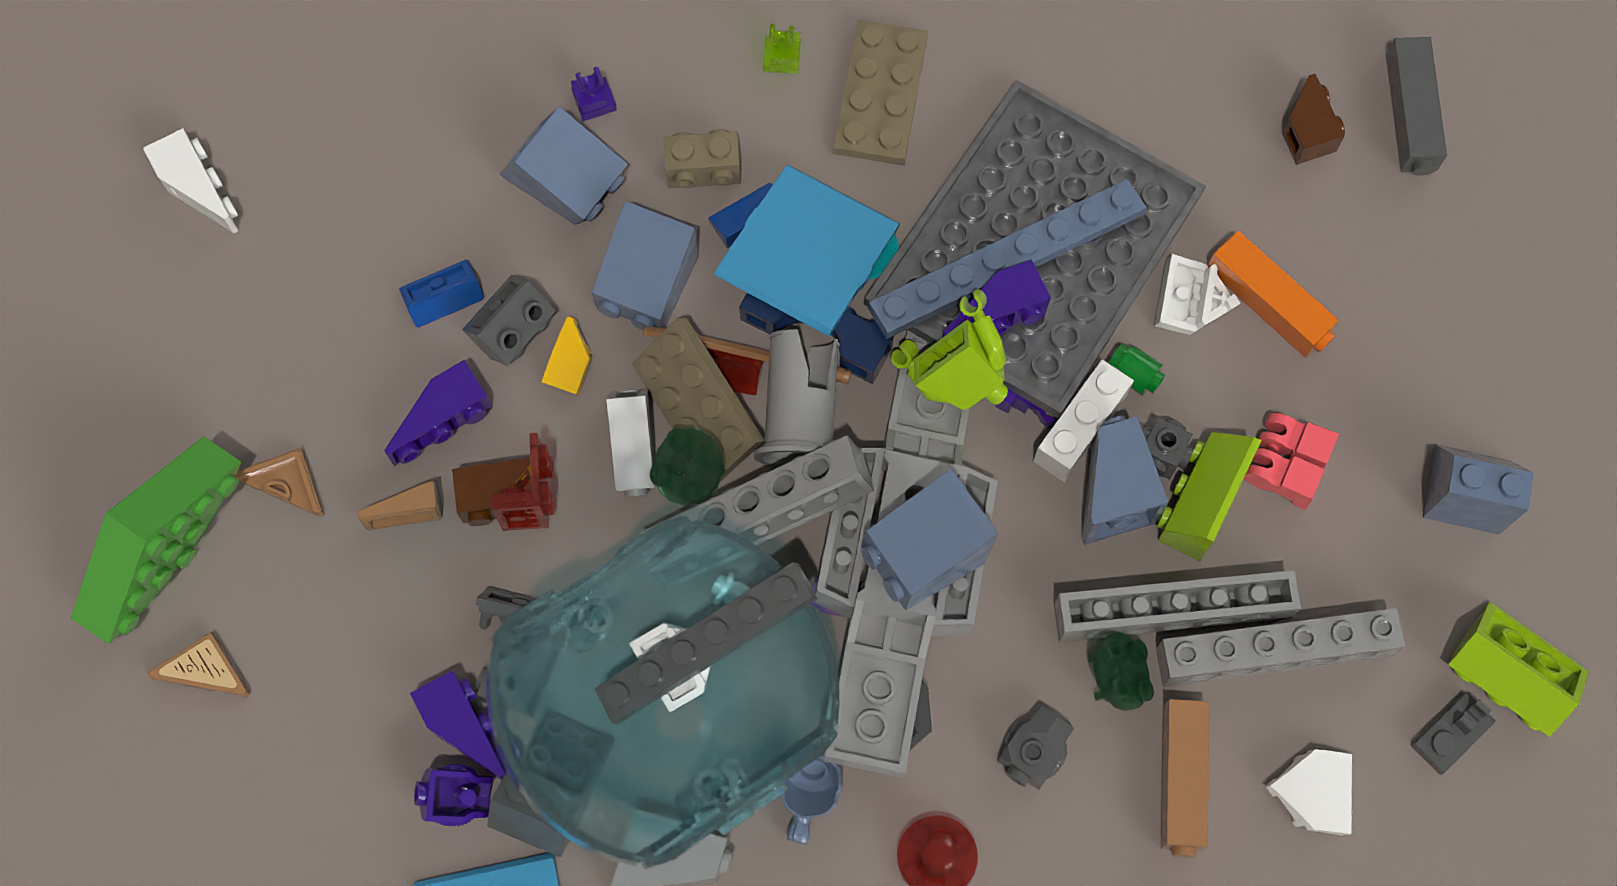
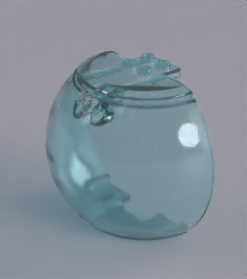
M680 516L657 524L623 545L612 560L558 593L554 589L550 590L511 614L501 624L491 639L494 646L490 650L487 670L489 723L496 749L515 788L530 808L548 826L568 841L590 853L610 861L636 866L640 863L644 870L652 869L673 861L718 829L723 836L755 814V812L786 792L788 788L784 782L826 752L838 735L834 726L838 724L839 679L834 653L827 632L812 603L713 664L710 668L705 692L671 712L668 711L663 700L659 698L620 724H611L594 689L638 661L629 644L631 641L664 622L686 629L690 628L783 569L776 560L758 546L729 530L700 520L691 522L688 516Z

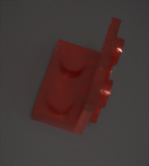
M538 432L529 433L531 492H526L522 488L504 489L502 494H492V510L503 531L549 528V515H555L554 493L550 492V484L547 479L554 478L553 458L549 456L548 444H542Z

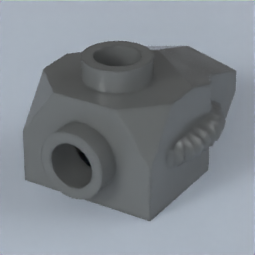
M1040 706L1032 719L1029 718L1018 722L1012 728V731L1005 740L1004 752L998 759V762L1008 768L1005 774L1011 780L1023 787L1029 783L1039 790L1045 780L1052 778V775H1055L1064 764V761H1066L1068 753L1066 740L1074 728L1054 713Z

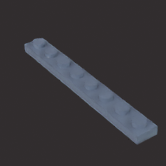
M1126 179L870 301L868 310L885 338L888 339L960 304L964 296L968 300L973 298V292L976 289L981 290L996 272L1031 259L1035 267L1143 216L1147 207L1129 180Z

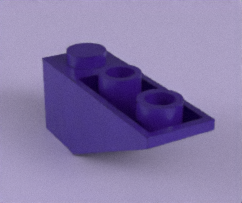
M1032 259L996 272L981 289L987 298V303L982 310L985 316L990 315L999 335L1004 334L1014 325L1020 323L1030 325L1042 319L1046 314L1051 299ZM973 298L969 304L973 307H978L977 301ZM961 311L943 331L942 338L966 320L974 323V318L963 314Z
M465 360L429 381L384 450L394 466L400 462L406 464L413 461L421 454L422 449L433 443L440 444L447 441L453 436L456 429L466 423L471 425L479 422L487 415V411L492 409L486 393Z
M452 670L410 693L426 727L435 736L502 781L511 762L502 746L494 748L489 735L495 731L484 711L477 714L471 702L477 696L467 677L460 680Z

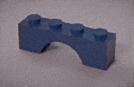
M749 293L745 295L739 306L741 321L768 334L780 331L790 325L803 323ZM848 307L831 333L833 339H838L840 343L838 347L840 367L852 370V375L873 384L893 348L894 336L886 339L875 320L870 322L858 317L853 309Z

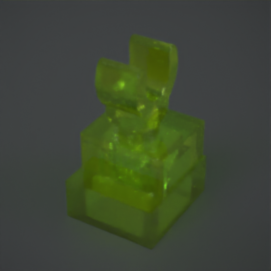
M770 24L769 36H765L763 72L799 74L801 38L800 32H794L795 28L793 25H789L788 31H778L775 29V24Z

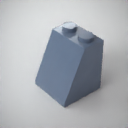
M559 106L542 120L499 175L576 225L584 219L590 222L603 207V204L599 202L606 191L612 194L625 179L621 172L627 166V163Z
M625 201L592 290L597 310L610 318L621 316L631 320V323L640 330H643L644 327L666 328L699 257L695 228Z
M1116 416L1103 422V426L1100 427L1092 445L1082 528V541L1084 545L1157 524L1169 503L1137 416L1125 419V416Z
M1435 445L1423 518L1499 535L1528 511L1533 472L1512 461Z
M951 469L865 532L861 544V554L866 564L871 569L876 568L884 579V588L889 597L894 602L899 601L906 611L984 565L999 533Z

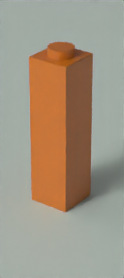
M1239 230L1213 254L1208 268L1216 264L1218 268L1217 275L1223 284L1305 358L1314 349L1321 353L1334 340L1336 336L1332 331L1339 320Z

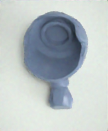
M805 750L795 754L787 761L780 776L781 800L784 806L794 814L793 821L787 831V840L795 843H807L810 838L809 824L811 818L831 812L836 807L839 793L843 788L842 772L839 765L823 761L824 752L821 750Z

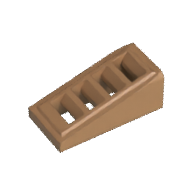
M434 480L358 511V519L367 530L428 522L442 518L440 493Z

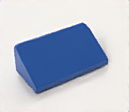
M771 182L708 217V221L726 248L733 245L743 230L748 216L751 215L755 207L758 208L773 184Z
M468 260L458 262L399 288L416 327H422L484 299V295Z

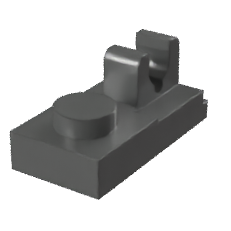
M491 587L486 588L476 600V605H479V611L481 612L479 627L484 630L490 626L491 618L496 615L499 616L502 622L501 631L507 632L510 623L514 622L523 624V627L529 631H550L560 620L562 605Z
M1466 692L1411 747L1439 775H1442L1496 720L1489 714L1491 710L1480 699L1475 701Z

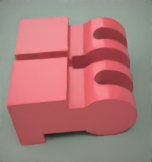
M1271 413L1265 423V427L1271 432L1261 433L1259 439L1262 440L1260 445L1263 448L1257 449L1252 460L1257 465L1249 466L1244 479L1249 484L1293 501V505L1306 510L1314 497L1339 433L1309 422L1307 425L1284 414ZM1279 454H1281V455H1287V456L1290 457V459H1289V460H1288V459H1285V458H1283L1282 456H1280Z

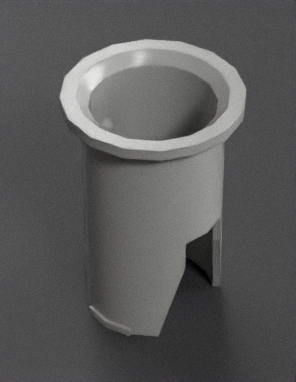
M797 329L780 330L769 335L770 355L765 441L760 448L754 450V460L762 464L781 467L791 462L794 458L813 452L833 440L838 347L840 346L838 339H834V342L830 345L811 347L805 360Z

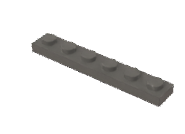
M796 562L790 563L594 688L611 724H620L818 599L800 565Z

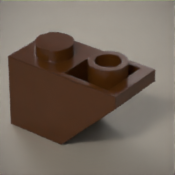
M1316 73L1308 76L1282 133L1296 165L1336 152L1345 137L1344 123L1339 116H1335L1330 105L1329 91L1325 85L1320 84Z

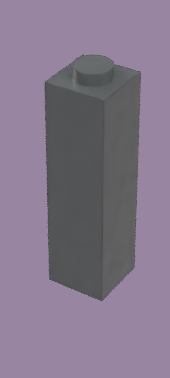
M1431 37L1395 38L1386 54L1400 171L1413 172L1415 175L1420 176L1428 175L1437 171L1447 157Z

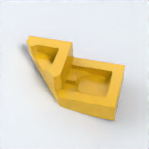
M567 316L548 361L542 383L577 395L581 392L591 361L590 355L593 353L589 345H586L577 326L576 319Z

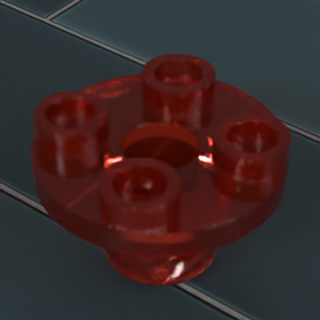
M929 816L913 823L903 834L897 850L898 868L903 881L908 886H967L975 874L978 863L976 843L970 832L961 823L944 816Z

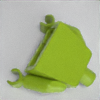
M979 289L973 292L978 307L971 306L966 296L960 301V310L963 314L973 317L974 323H971L969 320L964 321L919 356L918 347L911 340H905L900 345L901 351L896 349L891 355L892 364L900 369L907 368L909 370L907 373L908 377L929 401L949 403L964 410L969 409L983 398L993 405H998L1007 396L1008 388L1003 384L1005 381V351L1001 337L990 315L985 316L982 310L987 303L985 293Z

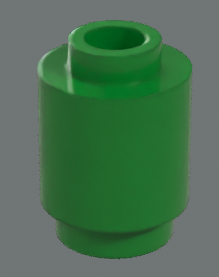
M1122 343L1108 363L1133 379L1134 382L1131 389L1142 396L1147 390L1153 394L1165 378V374L1160 372L1163 364L1134 345L1129 347Z

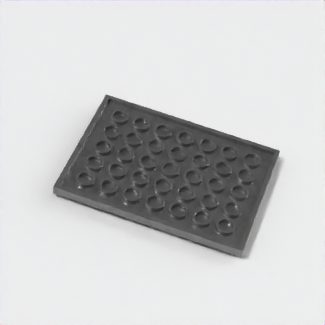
M1016 80L865 297L864 305L868 307L870 301L1128 179L1147 207L1145 214L1037 266L1036 269L1051 297L1046 314L1042 319L1033 324L1024 325V323H1020L1010 327L1007 332L1000 335L1006 355V363L1004 365L1005 381L1003 384L1010 391L1059 419L1200 199L1206 185ZM960 304L907 330L933 345L942 338L943 331L960 314Z

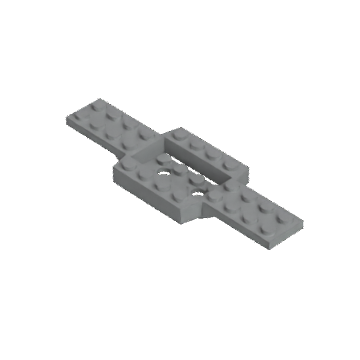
M907 330L905 340H911L916 344L918 356L932 346L929 342ZM899 368L884 448H859L864 455L874 492L831 511L815 590L818 599L813 601L850 619L823 761L904 778L906 774L931 636H969L975 623L984 565L938 591L935 595L934 605L932 604L933 595L905 611L899 601L894 602L889 597L884 588V579L877 569H871L869 566L864 589L857 593L864 560L861 554V544L865 532L870 528L881 470L887 471L877 522L906 502L905 493L908 490H922L951 469L991 522L998 481L962 465L963 444L970 408L962 410L949 403L927 400L908 377L907 373L909 370L907 368Z

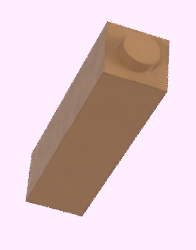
M1169 699L1163 706L1161 849L1172 850V856L1193 858L1196 857V851L1201 852L1208 847L1209 702Z

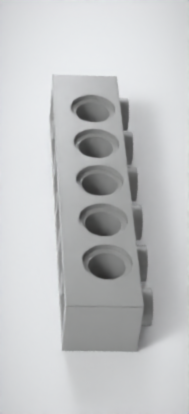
M848 435L832 440L813 452L796 457L781 467L762 473L749 482L736 488L728 489L717 497L702 504L694 505L687 511L670 519L656 523L655 526L641 532L648 570L663 584L670 586L874 492L863 453Z
M1295 570L1059 593L1054 604L1059 642L1292 619L1301 610Z
M1392 608L1168 638L1161 641L1156 648L1162 685L1163 687L1391 657L1396 655L1406 645L1398 609Z

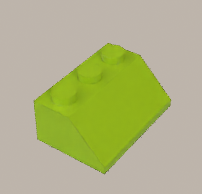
M1211 432L1205 443L1198 440L1189 459V462L1195 465L1189 476L1182 473L1172 493L1179 496L1174 508L1166 506L1157 524V527L1163 529L1158 541L1200 561L1214 542L1262 440L1250 436Z
M1490 601L1458 644L1448 664L1462 680L1469 683L1473 682L1486 691L1493 702L1503 707L1507 706L1521 716L1522 721L1528 727L1541 731L1548 737L1558 729L1579 705L1589 671Z

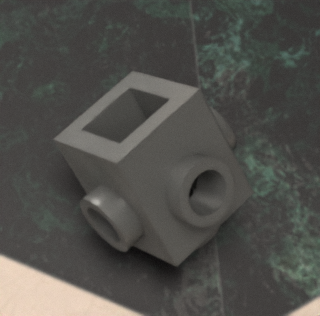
M1158 417L1152 429L1145 426L1143 433L1158 475L1170 480L1177 467L1185 469L1194 451L1193 448L1188 446L1193 434L1186 431V427L1173 419L1163 420Z

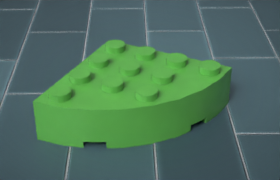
M203 436L106 512L71 619L107 644H110L121 633L125 636L128 635L137 625L140 619L139 615L151 603L161 588L166 585L174 571L178 567L181 569L186 568L195 557L196 550L193 548L207 529L224 498L229 497L238 485L239 479L235 476L241 461Z

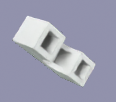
M1101 360L1040 444L1033 462L1065 483L1086 454L1100 427L1103 426V422L1112 418L1125 400L1134 380L1104 360Z

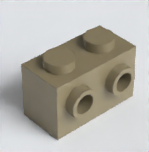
M717 129L707 134L678 132L672 136H664L665 170L668 189L741 184L737 131L729 132L724 129Z

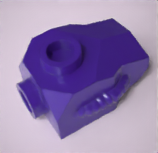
M446 764L441 767L427 768L422 780L417 781L415 784L414 804L415 806H420L422 820L436 822L444 826L459 827L460 825L467 824L474 818H487L489 816V799L493 777L478 775L469 766L461 764Z

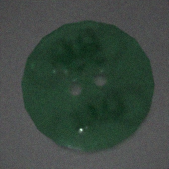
M672 429L657 450L653 466L650 470L651 482L671 502L684 506L699 504L717 490L720 479L725 474L723 455L717 441L707 432L697 429Z
M1120 632L1104 635L1096 643L1094 652L1088 654L1089 663H1093L1094 675L1097 686L1100 691L1094 693L1095 701L1105 700L1114 708L1122 711L1140 708L1144 702L1151 701L1154 696V688L1150 682V672L1146 662L1148 658L1147 647L1141 640H1132L1128 635Z

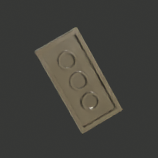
M864 20L857 21L833 154L905 165L928 37L927 30Z
M686 317L677 318L632 363L708 486L719 484L765 441Z

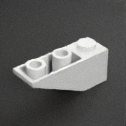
M182 128L143 148L157 177L170 194L230 232L236 233L239 231L233 221V218L239 215L228 196L221 198L217 189L223 187L214 168L206 169L202 160L208 156L198 138L190 140Z

